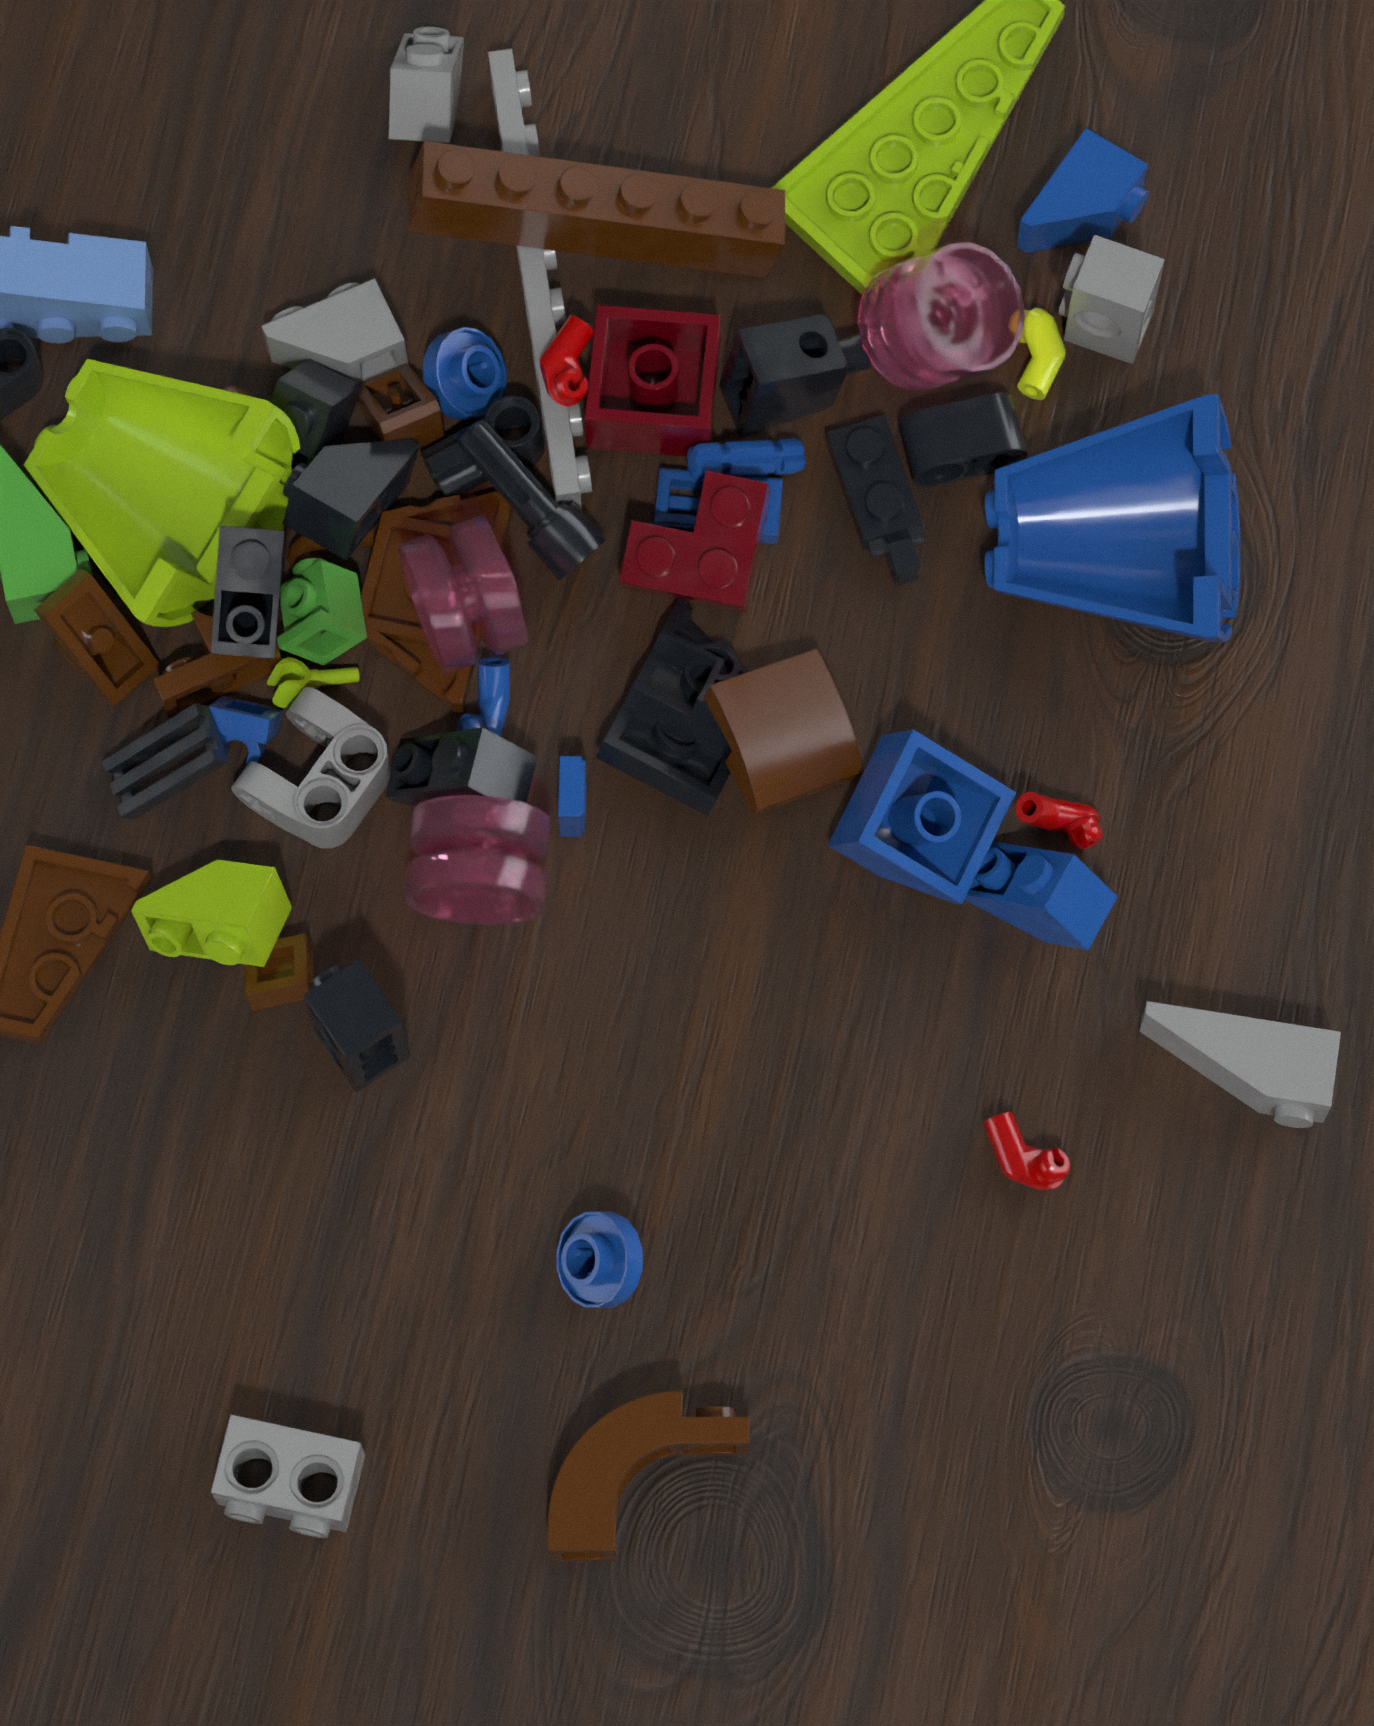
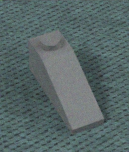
M1146 1002L1139 1032L1258 1113L1274 1115L1276 1123L1287 1127L1308 1128L1313 1125V1122H1324L1332 1106L1341 1032L1156 1002Z

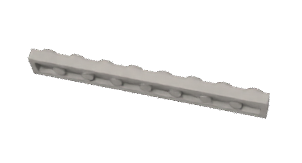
M512 49L488 52L501 151L540 157L536 125H524L521 108L532 106L527 70L515 71ZM516 246L554 497L559 505L565 502L570 506L574 502L582 511L581 494L592 492V484L587 455L575 457L572 437L583 436L579 403L573 406H562L554 402L547 394L539 367L541 356L556 336L555 326L563 325L566 322L561 287L549 289L546 271L557 269L556 252L554 250Z

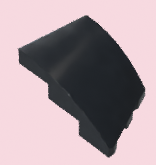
M678 598L595 758L708 816L730 774L725 761L732 752V749L703 697L710 685L753 670L747 668L739 661L736 652L723 639L713 642L691 620L693 608L687 602Z

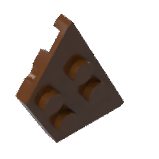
M498 491L462 500L460 495L457 494L436 499L425 507L410 505L382 512L361 592L367 638L363 642L450 709L460 713L464 711L514 511Z

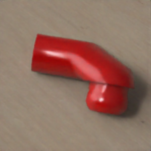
M573 315L568 317L539 361L547 394L554 402L562 406L578 404L588 391V381L583 375L578 357L593 337L594 330L586 322Z
M1034 792L1024 793L1016 802L1015 812L1020 821L1054 833H1068L1069 843L1076 849L1093 847L1102 839L1103 831L1098 824L1101 816L1090 805L1055 799Z
M1013 1112L995 1115L983 1123L1001 1172L1008 1179L1039 1191H1045L1059 1187L1063 1179L1070 1173V1160L1061 1149L1054 1147L1051 1150H1042L1025 1144Z

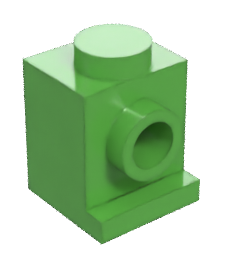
M309 558L298 562L293 567L294 577L280 586L279 598L285 633L277 637L278 648L325 665L367 638L358 576L355 572L321 558Z

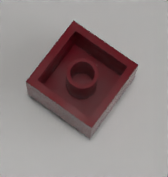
M597 305L585 413L587 449L686 457L690 447L700 443H711L721 350V315Z

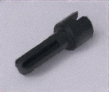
M483 420L476 422L461 435L457 441L458 446L532 530L527 534L531 538L527 545L559 581L606 541L574 502L570 506L565 502L559 505L487 422Z

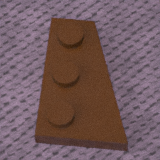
M30 845L25 846L0 934V1036L39 1045L43 1043L132 910L135 902L151 882L152 877L149 871Z

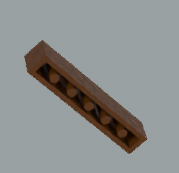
M424 141L409 175L407 231L766 278L785 246V190Z

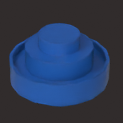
M463 327L438 335L428 346L423 360V380L425 386L437 399L442 413L451 419L467 421L486 415L490 406L498 399L503 398L507 387V369L501 351L489 336L478 329Z
M584 1212L569 1222L561 1234L557 1247L556 1269L561 1286L570 1299L583 1307H616L628 1300L637 1288L643 1269V1249L638 1233L628 1219L615 1212Z

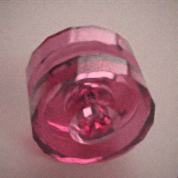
M479 515L450 526L448 540L455 565L453 567L450 566L439 541L430 534L397 544L404 577L420 624L436 663L444 675L475 664L478 651L471 623L475 622L486 647L496 655H502L529 645L525 620L520 607L521 601L513 574L484 515Z
M447 796L419 803L411 810L409 844L410 849L420 857H417L407 865L406 904L418 913L439 920L463 924L501 925L520 923L537 918L546 910L547 873L537 864L549 856L550 817L537 807L520 801L493 796Z

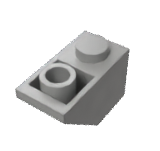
M420 27L414 29L413 34L404 33L390 68L389 139L450 142L456 125L464 37L449 36L448 30L438 27Z
M375 278L362 284L348 283L333 290L327 299L305 308L300 306L287 308L275 315L271 322L262 325L266 349L271 361L291 369L310 359L359 383L401 364H408L404 337Z

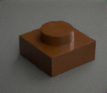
M306 933L277 939L265 967L244 964L245 996L252 1011L305 1000L303 995L312 990L310 984L314 980L313 948Z

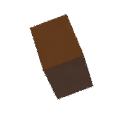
M407 363L358 383L362 385L357 403L376 442L410 439L420 445L417 457H420L421 451L445 439L441 410L437 399Z

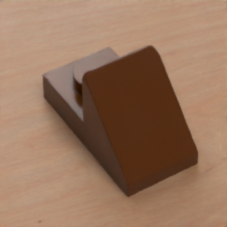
M83 569L77 571L34 609L56 639L52 645L57 652L113 706H116L161 666L93 576Z
M192 612L191 615L196 632L207 655L199 659L193 656L179 659L167 666L163 671V675L153 679L159 700L168 719L193 704L207 706L223 695H232L269 678L277 663L282 660L277 644L275 645V658L212 654L210 652L213 617Z

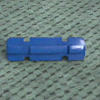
M797 438L778 439V442H772L771 440L725 442L723 445L718 443H700L690 447L686 456L689 475L694 479H704L706 471L735 477L764 476L768 473H774L775 475L794 474L802 471L806 463L804 445Z

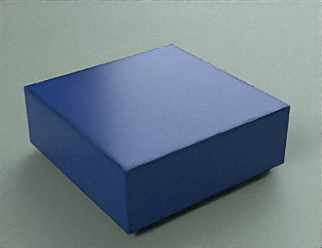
M560 756L558 801L560 837H582V833H585L587 775L586 762L582 760V756Z

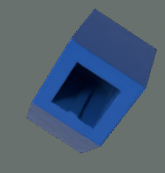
M993 841L964 900L1045 943L1089 950L1118 896L1074 854Z

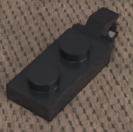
M882 415L826 431V444L862 549H868L871 558L880 555L885 556L895 586L919 580L917 571L920 569V563L914 546L925 543L923 522L886 416Z

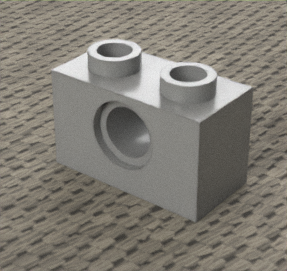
M1094 235L1086 256L1078 253L1074 254L1065 277L1063 288L1066 291L1058 313L1068 318L1064 340L1133 364L1154 311L1165 259Z

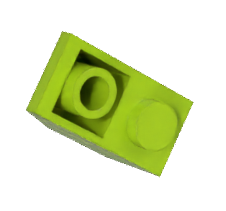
M217 859L137 900L131 912L150 951H156L168 957L184 955L211 959L224 965L245 964L265 967L292 906L275 867Z

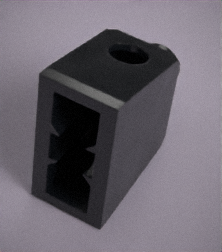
M822 314L738 330L719 387L740 438L832 406L836 401L846 375L870 369V348L867 340L861 333L837 339L829 318Z

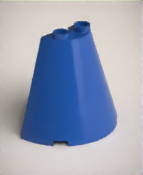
M1203 395L996 469L995 491H988L985 499L987 524L990 529L998 528L999 533L997 547L994 548V551H987L985 555V577L988 587L994 588L998 593L1208 642L1228 641L1232 635L1231 624L1223 625L1224 618H1236L1239 601L1241 562L1240 517L1236 473H1232V466L1222 450L1231 449L1232 442L1227 418L1219 395Z

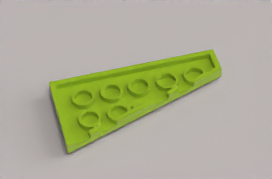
M985 0L772 187L773 189L785 190V224L890 322L894 323L1062 21L1065 5L1059 0Z

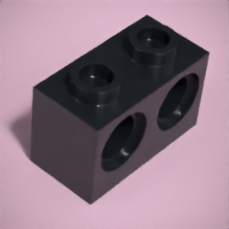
M359 959L346 968L342 964L332 966L319 974L311 982L310 988L312 990L303 996L314 1032L356 1093L410 1058L402 1021Z

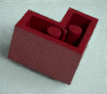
M706 471L694 532L631 521L619 583L629 590L674 599L679 598L684 601L747 613L771 496L769 484Z

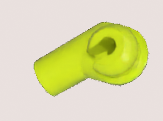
M1034 308L1018 312L1013 318L1011 329L1013 335L1017 336L1020 343H1027L1032 356L1017 387L1024 395L1032 399L1043 400L1065 359L1066 350L1054 317L1041 308Z

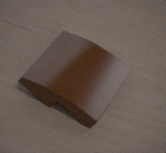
M817 648L710 685L703 697L732 749L725 763L754 816L856 779L864 772L847 712L829 670Z

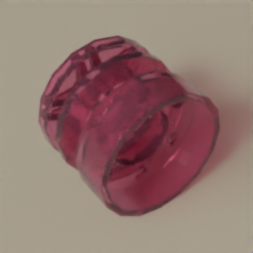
M971 242L945 245L929 251L920 257L911 258L903 263L892 265L874 276L861 296L858 326L862 346L873 367L892 384L916 391L933 389L945 383L955 382L962 377H970L994 369L1010 358L1022 337L1025 311L1021 289L1009 266L990 249Z

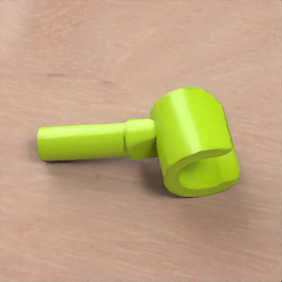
M288 657L277 663L267 681V685H279L272 697V702L278 707L289 708L304 687L319 688L325 685L359 682L358 667L309 670L303 662Z

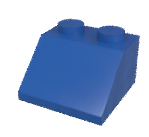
M914 729L885 734L881 736L827 846L879 877L956 905L963 904L1016 792Z

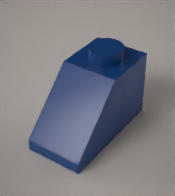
M1086 128L1020 220L1017 248L1030 253L1090 242L1094 235L1111 238L1123 219L1132 223L1144 207L1149 196V191L1143 188L1148 164Z

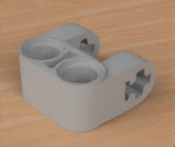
M304 687L286 711V716L301 732L326 747L325 751L299 787L267 767L256 762H249L231 787V790L246 806L285 831L316 847L335 848L345 843L352 836L385 790L391 777V764L386 742L375 728L322 692L311 687ZM359 752H367L377 758L370 768L363 771H354L345 766L347 760ZM323 802H331L341 808L339 813L328 821H316L309 817L311 810Z

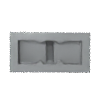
M230 1415L211 1493L218 1505L226 1506L224 1515L248 1523L263 1524L265 1515L291 1520L289 1529L294 1532L312 1537L328 1538L330 1529L347 1532L365 1453L360 1442ZM255 1458L269 1461L272 1464V1474L265 1484L257 1488H247L238 1483V1473L244 1463ZM325 1472L337 1478L336 1491L329 1499L323 1502H311L302 1496L303 1485L311 1475Z

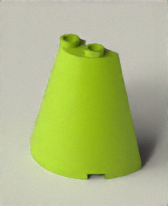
M86 359L78 375L71 380L67 387L65 397L69 403V409L66 417L59 425H50L41 431L35 441L32 452L24 463V467L137 619L145 624L157 627H172L193 621L192 612L199 613L196 609L214 599L219 525L272 530L284 529L283 520L289 498L283 495V490L289 476L293 472L292 453L294 454L300 450L297 432L290 418L281 409L267 400Z

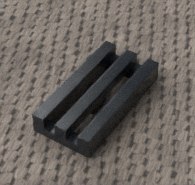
M193 704L101 762L105 772L114 775L115 780L109 783L112 794L122 798L123 803L117 806L120 817L136 819L228 763L209 706ZM203 745L206 746V752L138 793L136 786L163 770H169L182 762L185 756Z

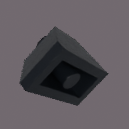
M410 439L324 446L308 466L302 462L299 463L289 476L283 490V495L289 498L283 524L347 561L379 522L382 512L387 511L409 485L420 445Z

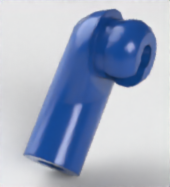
M486 657L478 661V715H463L458 723V731L483 727L501 737L510 704L509 660L501 657Z

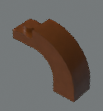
M668 1391L632 1400L600 1418L576 1442L567 1455L556 1478L548 1515V1555L550 1562H616L617 1512L621 1497L632 1479L647 1466L659 1460L675 1456H749L750 1417H736V1409L723 1406L696 1409V1417H683V1391Z

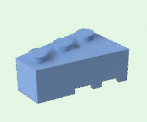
M10 226L9 237L0 236V329L15 328L23 331L30 338H40L49 343H66L73 340L74 337L99 336L112 342H126L134 339L136 336L152 335L153 267L146 242L75 233L68 234L67 244L30 239V228Z

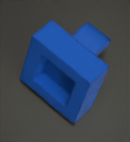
M224 695L212 703L209 709L217 732L220 734L219 738L226 758L229 753L230 742L232 740H239L248 748L246 766L249 762L260 763L265 754V744L280 732L284 709Z

